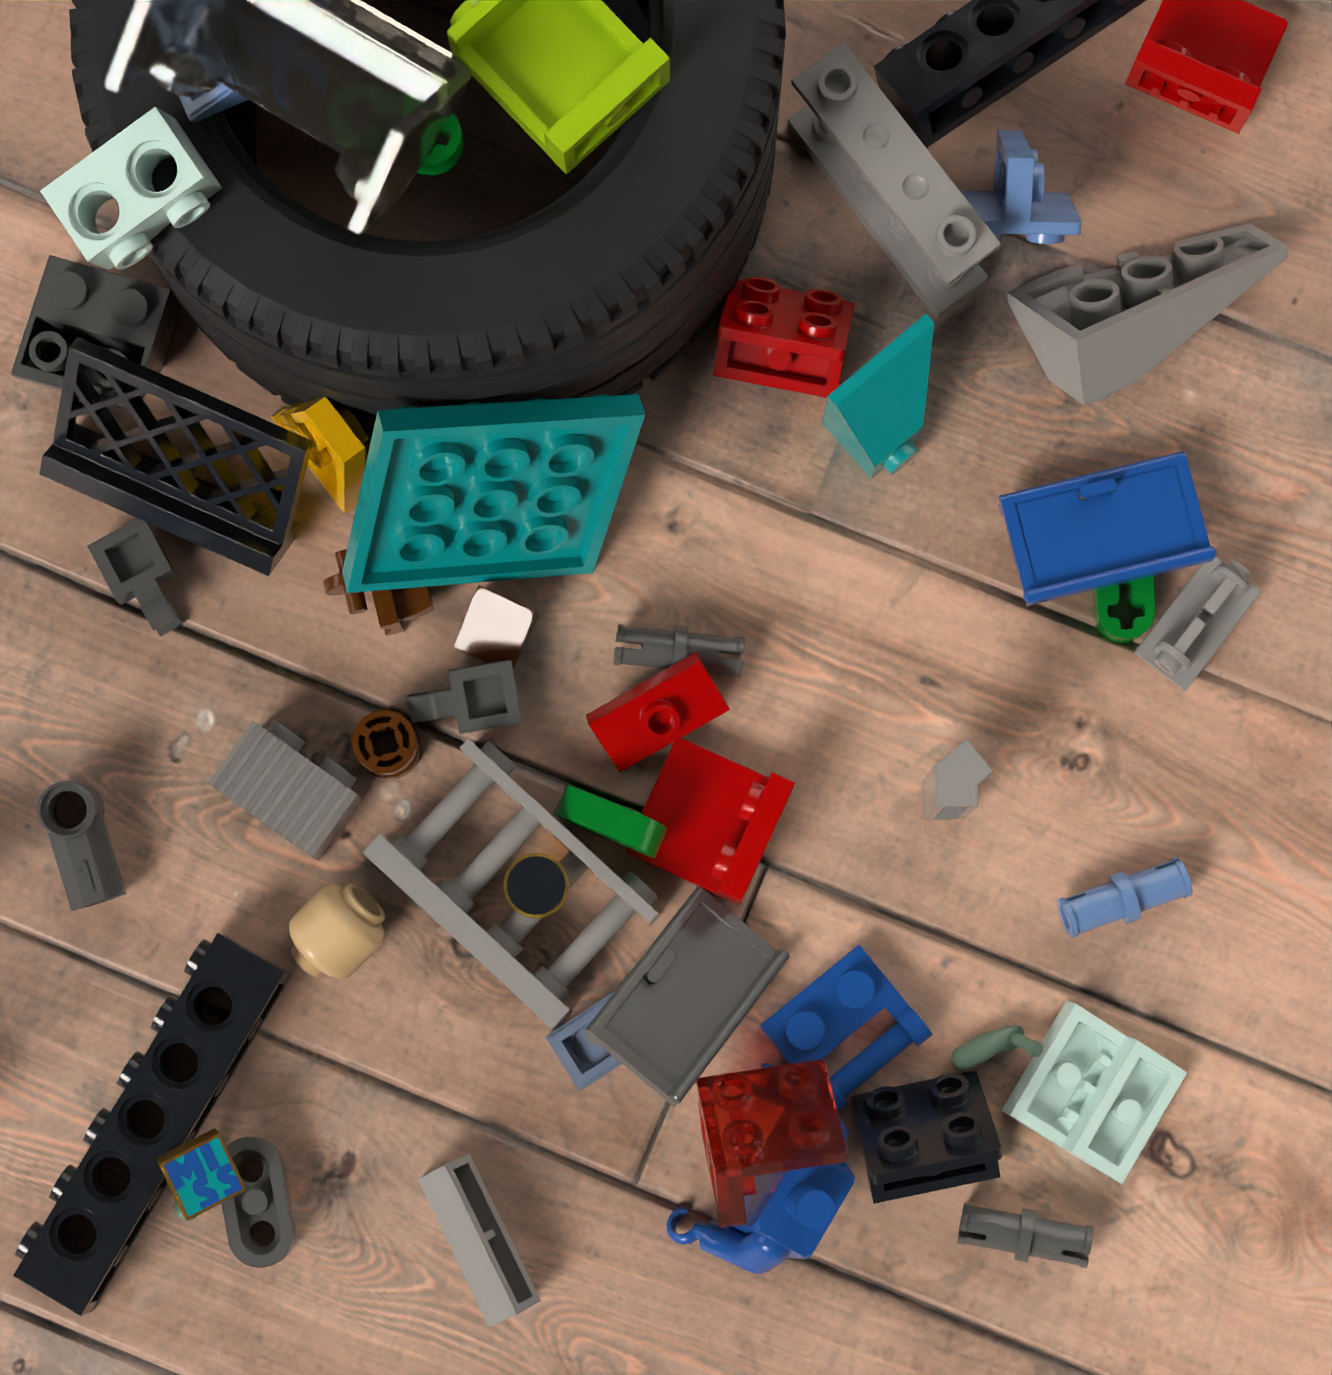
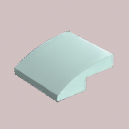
M1066 1000L1041 1042L1043 1046L1041 1055L1031 1059L1001 1111L1113 1180L1123 1184L1188 1072L1138 1040L1119 1032L1076 1003Z

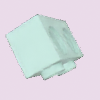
M154 107L44 187L40 192L87 262L107 270L113 267L121 270L143 259L153 248L150 240L170 223H172L174 228H181L201 217L210 207L207 199L221 190L222 187L177 120ZM174 158L177 164L175 181L169 188L156 192L152 184V174L155 167L164 159ZM116 199L120 211L118 221L111 230L100 234L95 222L96 213L103 203Z

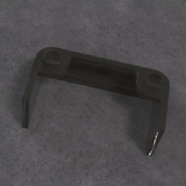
M136 0L103 86L117 93L146 72H149L156 76L158 83L163 88L180 96L191 97L197 93H207L214 90L220 84L232 89L341 153L335 165L336 175L343 183L344 190L352 198L359 201L348 228L361 235L402 197L458 106L471 78V73L466 64L451 52L361 0Z

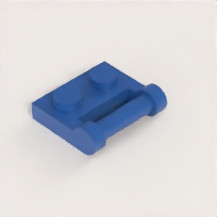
M860 945L856 946L759 1026L821 1104L833 1115H836L848 1105L844 1100L908 1046L914 1043L919 1047L933 1035L923 1020L908 1005ZM885 1008L896 1023L827 1079L816 1063Z

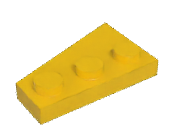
M326 396L304 403L287 404L270 416L274 424L313 441L307 467L344 514L356 507L365 470V459L368 457L363 443L368 440V437L355 416L347 408L337 412Z

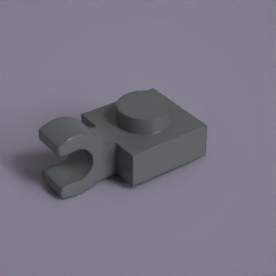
M137 518L87 545L115 600L120 605L136 597L153 630H157L160 636L183 625L173 604L160 585L177 574L150 523Z
M511 659L449 669L451 689L407 695L411 723L456 715L459 734L522 723Z

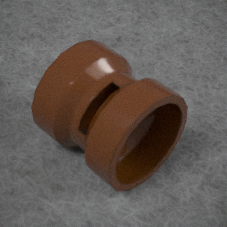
M378 710L364 716L356 725L352 736L353 752L358 762L374 776L386 780L398 779L410 773L418 764L422 752L421 739L415 728L400 713L391 710Z

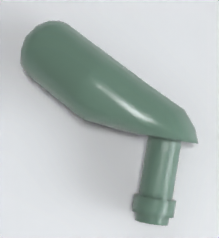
M1011 1025L980 1034L957 1047L952 1053V1061L957 1069L966 1072L998 1053L1011 1051L1017 1047L1025 1050L1032 1057H1038L1043 1051V1046L1037 1040H1031L1024 1036V1030L1021 1026Z

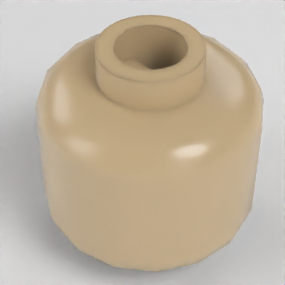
M348 883L345 887L340 884H326L322 886L289 922L290 936L295 944L291 949L294 960L304 971L315 977L320 976L322 973L333 978L350 977L381 946L385 938L382 925L385 919L384 911L378 902L359 885Z

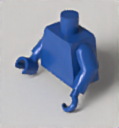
M767 1063L761 1064V1067L771 1075L769 1088L764 1092L748 1085L747 1093L750 1098L776 1110H785V1116L782 1117L721 1223L716 1220L710 1221L707 1225L696 1222L690 1231L678 1234L676 1232L677 1222L689 1212L683 1206L675 1209L668 1217L666 1223L668 1235L675 1243L686 1245L699 1239L701 1250L754 1274H763L783 1263L787 1257L807 1260L813 1254L855 1180V1176L845 1160L848 1134L843 1122L806 1092L801 1091L798 1093V1082L793 1075Z

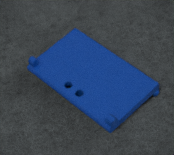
M1185 451L999 495L1000 512L1004 517L1026 606L1212 562L1217 554L1216 549L1210 546ZM1078 491H1079V495H1080L1082 498H1086V500H1082V499L1079 498V496H1078Z

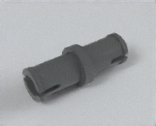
M624 624L617 625L615 642L640 644L642 648L616 647L614 649V665L626 664L667 669L697 652L709 673L733 675V677L738 678L741 676L743 660L721 658L717 656V652L744 654L745 638L743 636L727 637L688 633V626L675 625L674 631L624 626Z
M964 1202L957 1244H968L1015 1253L1014 1260L1028 1262L1029 1256L1087 1268L1088 1255H1090L1093 1226L1087 1225L1084 1227L1036 1218V1211L1024 1208L1020 1215L972 1206L970 1203Z

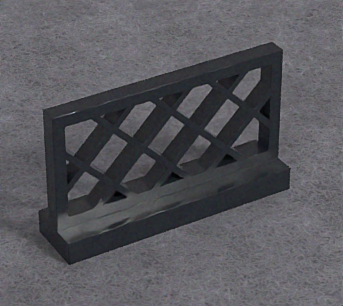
M78 337L69 347L53 444L42 456L39 474L269 576L295 540L299 522L295 521L294 517L313 441ZM85 366L104 373L115 390L99 395L84 373ZM150 393L163 399L173 415L156 420L140 395ZM123 401L139 427L123 431L107 406ZM90 413L104 435L77 424L76 417ZM208 419L222 425L232 441L215 446L199 421ZM182 428L197 452L181 457L165 432ZM147 438L162 461L136 450L132 443ZM267 445L290 455L289 467L273 472L258 447ZM240 453L255 478L238 482L223 458ZM206 464L219 486L194 476L189 469ZM264 490L278 513L250 501L247 495Z

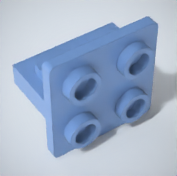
M997 130L994 190L960 191L995 237L1000 241L1001 234H1026V240L1033 243L1057 244L1064 241L1065 235L1081 234L1082 221L1069 194L1063 192H1044V164L1038 163L1037 149H1030L1022 130Z

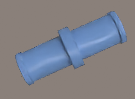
M1174 857L1168 862L1129 876L1123 871L1112 874L1108 877V883L1067 898L1057 899V908L1067 934H1070V938H1075L1081 933L1120 919L1126 924L1139 920L1141 912L1182 897H1189L1192 895L1193 890L1186 867L1179 860V857Z

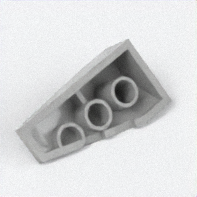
M1251 223L1178 240L1174 245L1173 253L1161 256L1140 257L1137 251L1116 255L1117 266L1087 274H1083L1080 264L1058 269L1007 292L1008 304L1049 381L1081 404L1087 405L1091 402L1104 400L1113 392L1141 379L1288 257V245Z

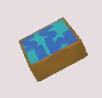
M216 1128L156 1158L172 1194L187 1221L246 1191L227 1147Z

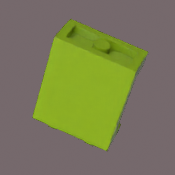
M466 0L451 17L450 24L452 26L447 31L452 55L566 175L670 82V58L651 38L643 44L602 0Z

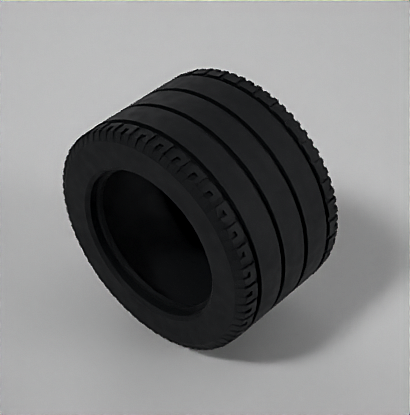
M72 0L76 7L75 9H69L71 60L75 66V69H72V78L82 122L86 126L85 135L92 152L148 111L157 107L177 120L221 185L222 189L207 199L210 207L201 217L181 228H174L172 223H170L150 240L153 245L152 250L149 252L151 258L187 312L197 322L199 329L229 360L236 363L238 370L271 394L282 396L281 400L283 403L294 405L326 396L337 412L347 408L361 424L367 437L372 438L378 410L396 409L403 406L417 408L454 406L469 402H479L482 404L519 402L534 398H544L547 400L584 398L598 394L611 396L632 395L643 388L642 381L650 377L654 381L686 351L684 344L688 340L694 343L721 308V299H727L728 294L732 292L746 265L748 253L755 247L766 210V201L770 195L786 38L784 0H602L643 44L651 38L670 58V82L624 123L617 138L601 160L580 182L559 199L535 214L509 226L484 234L453 240L410 241L362 233L320 216L284 193L258 167L256 156V120L260 95L200 121H189L138 0ZM302 0L305 8L313 1ZM269 66L262 69L265 76L267 74ZM174 158L164 159L155 167L152 174V184L156 192L169 188L175 181L177 164Z

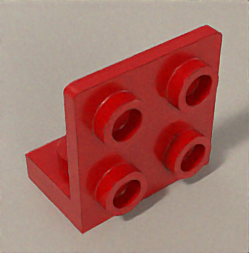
M1162 0L1125 85L1239 134L1262 90L1260 86L1286 31L1288 21L1244 0Z
M680 738L674 741L641 812L642 815L668 828L655 858L626 848V852L630 856L691 884L702 887L740 906L792 793L795 782L771 772L769 777L764 776Z

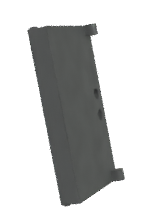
M697 886L585 1029V1032L588 1034L586 1038L593 1045L600 1044L674 1107L683 1100L789 959V953L783 949L775 950L706 890ZM646 974H647L648 980H649L650 982H653V984H648V983L645 981V975H646Z

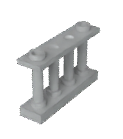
M844 42L791 80V84L807 105L787 119V128L936 320H938L987 283L989 277L978 263L1000 248L1001 243Z
M467 739L461 745L460 750L475 764L471 770L407 839L400 836L392 844L379 834L362 853L547 1025L556 1030L572 1012L562 1002L570 993L566 987L635 912L651 926L659 917L658 912L650 906L658 896L631 871L622 879L618 877L509 776L516 766L491 742L488 741L479 749L473 742ZM493 782L496 783L522 808L453 883L447 879L438 887L421 871L429 862L425 856ZM542 826L569 851L557 864L565 878L564 894L589 869L616 895L547 970L541 966L533 975L515 957L523 949L519 943L546 913L533 915L516 908L500 926L494 922L487 931L470 917L468 913L476 905L472 899L529 837Z

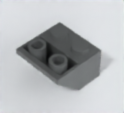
M49 255L11 375L18 379L62 391L69 347L78 337L160 373L165 366L183 307L171 289ZM85 366L84 373L99 395L115 390L104 373ZM123 401L112 405L128 410Z

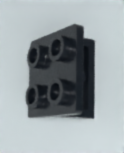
M977 1072L947 1073L934 1079L895 1087L884 1086L871 1092L851 1097L873 1204L1001 1178L998 1160L1002 1158L1001 1144Z

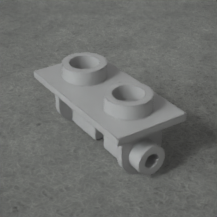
M1215 557L1212 562L1201 564L1134 653L1182 690L1186 691L1261 593V590L1248 581L1251 573L1243 565L1234 560H1230L1226 565Z

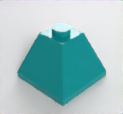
M926 313L827 396L822 424L871 479L884 468L893 475L920 451L914 443L919 439L924 424L934 322Z

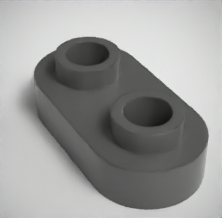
M255 1136L243 1137L234 1140L226 1147L245 1185L246 1191L221 1204L228 1243L235 1257L248 1266L264 1268L282 1261L290 1253L296 1239V1226L284 1160L280 1151L273 1143L264 1138ZM250 1156L258 1158L263 1164V1174L255 1182L247 1180L241 1171L242 1163ZM259 1221L269 1222L275 1230L274 1240L268 1246L258 1244L253 1237V1228Z

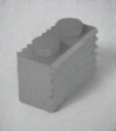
M274 720L267 730L255 721H252L208 784L306 854L319 861L363 799L350 789L357 778L328 757H325L318 767L301 755L299 751L305 744V741Z

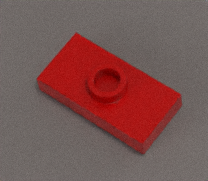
M697 652L586 714L588 725L620 773L724 714L730 708Z

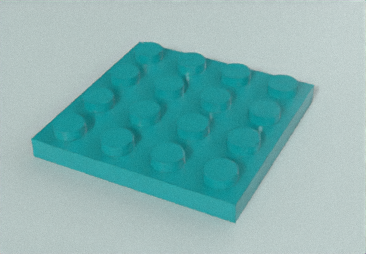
M598 394L584 398L551 400L534 398L519 402L486 404L469 402L454 406L421 408L403 406L396 409L378 410L342 570L347 593L593 573L645 417L639 394L616 396Z

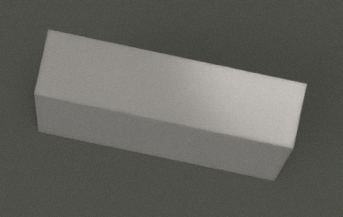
M967 739L939 761L923 779L924 821L964 819L979 805L978 786L993 770Z
M470 1153L418 1178L488 1326L496 1325L540 1302L541 1300Z

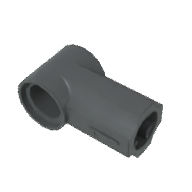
M60 781L49 786L40 796L37 806L38 818L43 828L48 832L71 911L126 895V889L104 820V802L99 793L88 785L73 781ZM77 792L86 803L87 813L80 825L68 829L59 822L56 809L58 802L63 796Z

